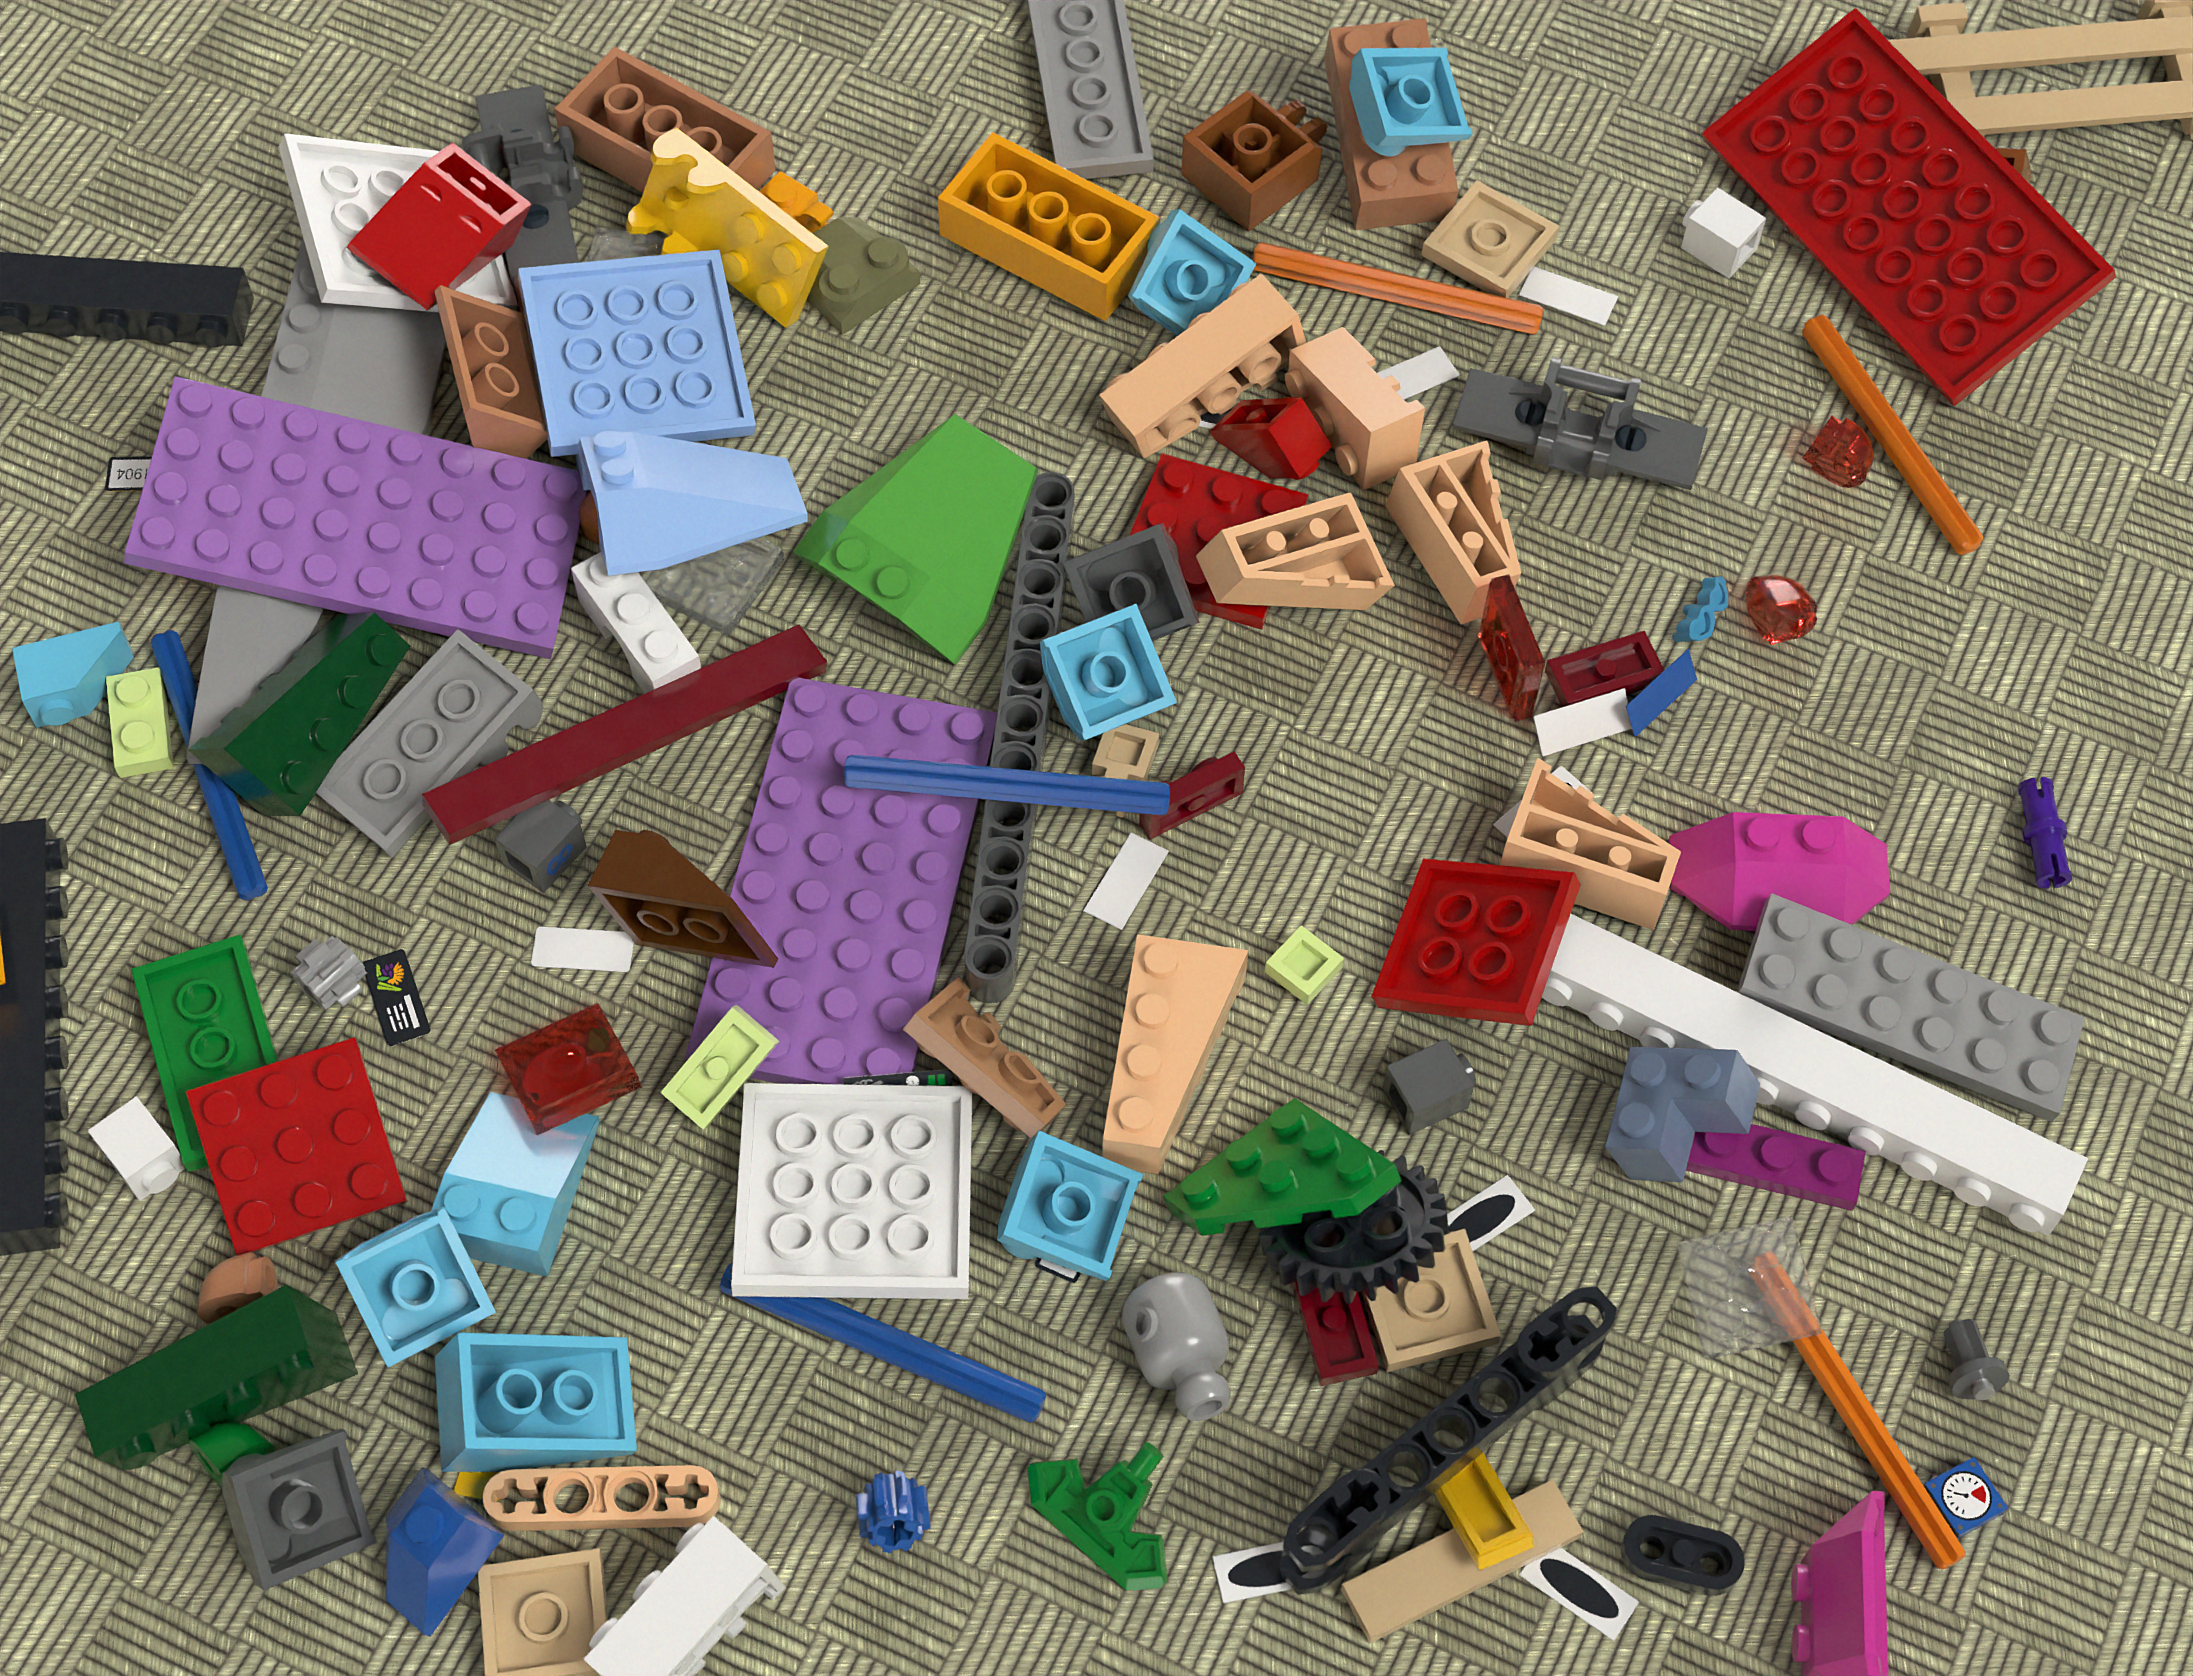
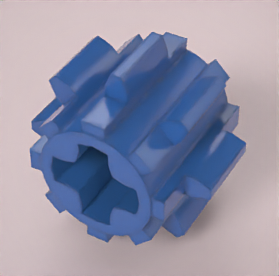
M895 1470L894 1474L886 1475L881 1472L874 1475L875 1478L871 1484L866 1483L864 1493L856 1495L859 1533L861 1538L868 1537V1541L872 1546H880L882 1552L891 1553L892 1550L898 1549L907 1551L912 1548L915 1539L921 1540L923 1530H929L931 1527L927 1490L925 1486H918L914 1478L908 1479L902 1471Z

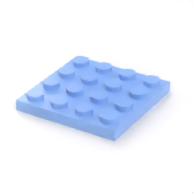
M720 250L519 268L518 282L551 457L578 454V443L581 437L596 436L604 431H616L619 433L636 432L689 442L754 435L756 423Z

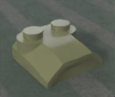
M838 217L813 233L829 247L807 300L842 335L920 284V273L909 262L906 247L894 238L882 237L859 217Z

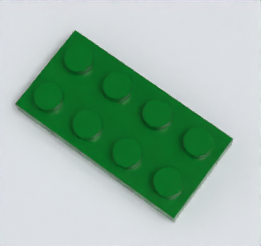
M241 934L131 969L182 1162L188 1172L209 1165L186 1091L279 1061L246 944Z

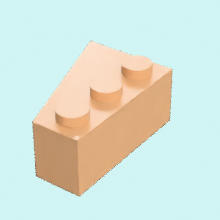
M1341 327L1291 349L1288 373L1285 374V383L1292 397H1302L1335 449L1336 459L1341 470L1347 476L1352 475L1364 491L1397 476L1399 468L1417 462L1425 407L1418 400L1407 403L1396 392L1401 390L1400 383L1392 375L1382 379L1371 368L1376 365L1375 358L1344 327Z
M1488 441L1399 468L1385 505L1461 625L1505 610V605L1508 604L1521 575L1508 519H1503L1498 501L1501 493L1498 480L1493 479L1488 461L1491 454Z
M1351 492L1223 529L1196 555L1217 603L1367 610L1395 586Z
M1537 758L1508 835L1500 865L1574 872L1581 884L1574 904L1654 930L1681 851L1625 814H1622L1620 818L1616 817L1593 801V793L1581 785L1575 790L1550 773L1552 766Z

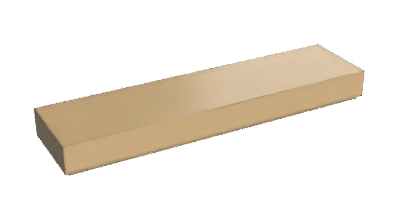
M1554 1479L1512 1499L1533 1534L1534 1548L1479 1571L1454 1528L1343 1583L1341 1591L1369 1643L1581 1538L1584 1531Z

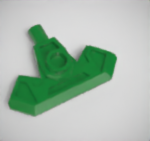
M1144 1442L1130 1462L1126 1460L1118 1462L1087 1489H1085L1077 1459L1033 1462L1029 1465L1027 1470L1031 1505L1126 1591L1161 1589L1167 1583V1567L1162 1535L1131 1531L1153 1486L1152 1482L1147 1478L1164 1458L1159 1449L1148 1442Z

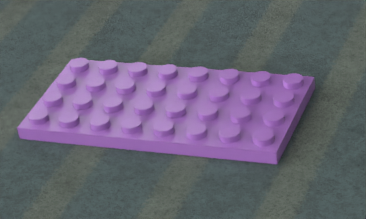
M175 376L125 549L124 564L347 614L375 612L387 623L450 637L459 629L476 643L551 659L580 526L579 509L582 500L586 497L587 490H583L580 471L482 448H473V446Z
M797 678L789 683L730 897L736 902L779 959L775 967L771 968L712 958L686 1051V1061L733 1006L738 1005L780 1041L750 1076L752 1079L779 1084L844 1085L843 1078L915 1072L920 1048L916 1040L903 1029L914 1014L933 999L981 799L848 787L845 785L843 777L844 765L847 756L853 754L989 767L997 712Z

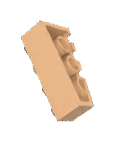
M1262 273L1252 281L1238 285L1224 302L1209 313L1206 312L1198 315L1191 321L1184 332L1169 343L1158 345L1150 352L1144 362L1129 373L1118 375L1109 383L1107 389L1099 395L1109 419L1143 459L1149 457L1197 429L1201 421L1200 416L1209 411L1212 414L1219 413L1221 415L1236 406V399L1246 389L1256 385L1262 391L1276 383L1278 376L1275 373L1289 365L1290 350L1306 343L1299 315Z

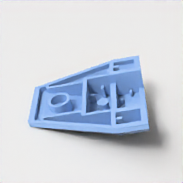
M604 431L596 436L581 437L579 439L578 454H575L578 471H580L583 490H591L598 517L599 545L608 576L663 569L808 522L807 510L787 458L636 432L619 433L616 431Z

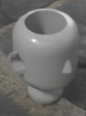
M1184 1272L1166 1273L1145 1281L1136 1287L1125 1300L1122 1322L1146 1381L1149 1385L1161 1390H1176L1174 1396L1176 1407L1181 1415L1188 1420L1203 1421L1224 1411L1230 1400V1388L1227 1381L1222 1375L1216 1373L1227 1358L1230 1342L1207 1286L1198 1277Z

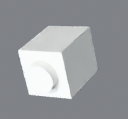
M1717 187L1704 202L1697 200L1687 211L1682 222L1686 230L1681 249L1729 279L1757 250L1766 218Z
M137 1096L87 1130L101 1152L139 1201L149 1194L159 1193L167 1189L175 1182L178 1174L186 1169L174 1143Z

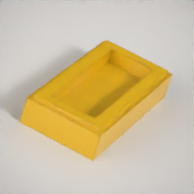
M1484 1453L1479 1455L1434 1493L1479 1571L1534 1548L1532 1532Z

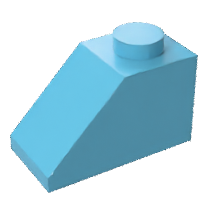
M119 621L12 648L21 699L36 728L46 725H63L74 718L90 715L107 693L106 677L122 674L134 658L130 643Z

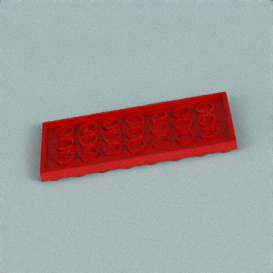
M1856 7L1702 132L1704 142L1953 407L2116 278L2115 269Z

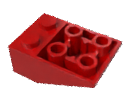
M452 142L417 169L348 243L347 249L428 311L437 304L434 291L440 285L456 290L513 246L532 204Z

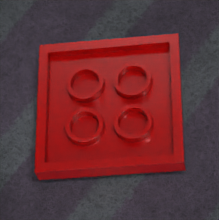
M1162 453L1130 535L1164 523L1167 534L1177 546L1179 553L1178 563L1195 611L1262 630L1271 606L1217 603L1196 555L1221 530L1308 505L1309 494Z
M1423 858L1371 995L1378 1008L1532 1026L1581 885L1576 874L1568 871Z
M355 1037L186 1091L236 1256L265 1250L408 1202L359 1044Z

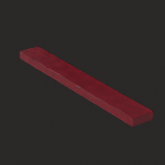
M800 624L425 792L422 794V805L448 844L451 845L788 690L789 683L797 678L810 680L826 673L827 660Z

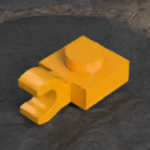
M781 171L759 191L812 234L827 225V221L834 215L832 209L818 201V194Z

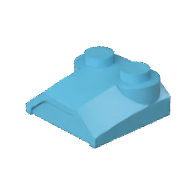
M1360 48L1353 57L1349 90L1362 135L1372 150L1384 156H1396L1410 145L1468 140L1473 135L1471 128L1468 127L1447 58V48Z
M1181 209L1171 210L1167 219L1159 223L1149 236L1148 254L1128 297L1138 310L1178 336L1188 328L1194 318L1202 313L1212 311L1228 298L1233 289L1247 282L1256 263Z
M1137 604L1040 642L1043 672L1063 720L1081 742L1177 703Z
M1038 1131L1031 1138L1016 1170L998 1223L997 1241L1001 1242L1010 1254L1018 1258L1034 1259L1039 1257L1107 1281L1112 1273L1110 1267L1135 1190L1141 1182L1143 1174Z
M444 1206L413 1217L359 1244L335 1260L387 1368L496 1313Z

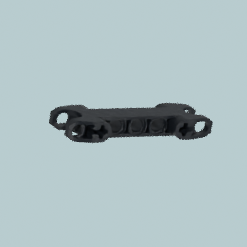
M1597 1286L1571 1291L1525 1326L1519 1334L1517 1341L1365 1466L1343 1475L1292 1520L1287 1529L1283 1543L1284 1551L1278 1568L1279 1574L1296 1594L1300 1595L1319 1592L1349 1571L1375 1548L1379 1538L1440 1489L1441 1486L1451 1480L1531 1412L1549 1405L1597 1362L1601 1354L1605 1337L1614 1323L1617 1307ZM1578 1303L1592 1304L1601 1313L1602 1324L1596 1328L1586 1314L1568 1316V1311ZM1488 1393L1498 1395L1506 1403L1507 1409L1502 1412L1489 1411L1481 1405L1478 1397ZM1439 1430L1454 1431L1460 1436L1463 1446L1457 1449L1444 1448L1436 1442L1433 1434ZM1394 1467H1407L1415 1472L1419 1482L1413 1486L1406 1487L1397 1485L1391 1480L1388 1471ZM1311 1545L1319 1548L1323 1554H1308L1302 1548ZM1292 1559L1303 1572L1319 1571L1325 1568L1326 1570L1317 1578L1307 1579L1296 1573L1292 1566Z

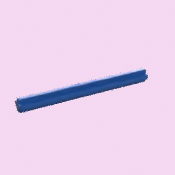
M167 630L163 634H155L150 643L188 749L198 688L179 634L176 631ZM201 763L193 764L239 898L250 901L255 897L263 896L267 892L268 887L234 790L206 765Z
M853 754L846 758L843 775L845 785L848 787L1153 815L1167 814L1170 802V786L1162 782Z
M733 1262L725 1269L720 1282L722 1292L732 1296ZM733 1296L1026 1422H1034L1039 1417L1045 1404L1046 1393L1042 1389L827 1298Z

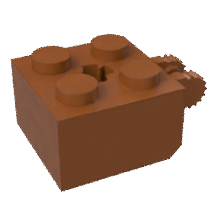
M1246 90L1183 136L1181 175L1249 232L1319 180L1322 148L1317 144L1325 136L1328 124L1318 116L1297 128V124L1304 119L1303 117L1307 111V106L1301 101L1294 99L1288 105L1286 104L1276 111L1254 91Z

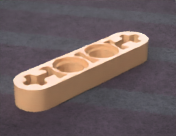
M693 1465L511 1469L499 1472L493 1476L486 1484L482 1496L484 1508L492 1522L501 1529L509 1531L693 1527L698 1523L704 1525L715 1516L721 1502L718 1484L711 1472L703 1467ZM630 1483L642 1484L649 1490L647 1503L643 1508L635 1512L621 1510L617 1507L615 1501L619 1490ZM666 1483L665 1487L668 1495H683L688 1491V1484L697 1483L700 1486L701 1492L708 1494V1497L699 1498L697 1508L686 1509L684 1500L681 1498H665L668 1509L666 1511H659L661 1498L657 1484ZM572 1484L585 1487L589 1492V1498L583 1509L572 1514L563 1513L557 1509L555 1501L561 1489ZM545 1485L543 1499L547 1512L539 1514L536 1501H521L516 1504L515 1512L506 1513L502 1503L497 1502V1499L507 1498L509 1488L514 1487L518 1488L523 1498H540L538 1486Z

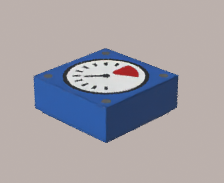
M1975 1457L1923 1485L1957 1539L2000 1517L2008 1509Z

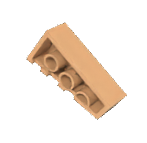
M1137 934L1103 1135L1102 1157L1135 1171L1159 1174L1185 1116L1196 1085H1199L1206 1069L1208 1058L1216 1040L1220 1037L1233 1002L1244 984L1249 950Z

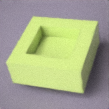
M1301 925L1268 959L1265 964V973L1308 1005L1343 968L1344 957Z

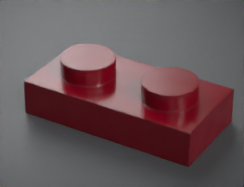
M1645 630L1549 659L1545 667V673L1562 707L1625 688L1626 695L1642 691L1664 671Z
M1235 751L1219 759L1217 757H1210L1201 761L1193 768L1191 773L1173 782L1169 780L1161 781L1170 786V802L1167 814L1139 813V824L1149 840L1243 794L1245 766Z
M1298 1282L1291 1283L1320 1387L1377 1374L1379 1365L1358 1292H1356L1351 1304H1346L1343 1292L1337 1291L1327 1302H1322L1319 1288L1316 1287L1310 1293L1302 1296L1299 1293Z

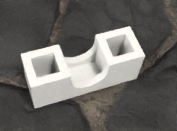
M601 552L571 568L579 603L605 639L612 635L615 636L627 657L632 677L644 693L701 669L699 655L638 572L608 576Z

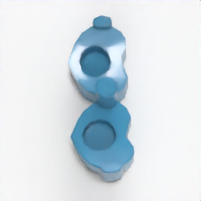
M1722 576L1703 579L1702 589L1697 595V604L1685 605L1683 607V613L1687 616L1677 624L1676 633L1672 636L1674 641L1694 642L1705 640L1712 636L1715 626L1714 612L1722 611L1728 607V590L1725 585L1726 581Z

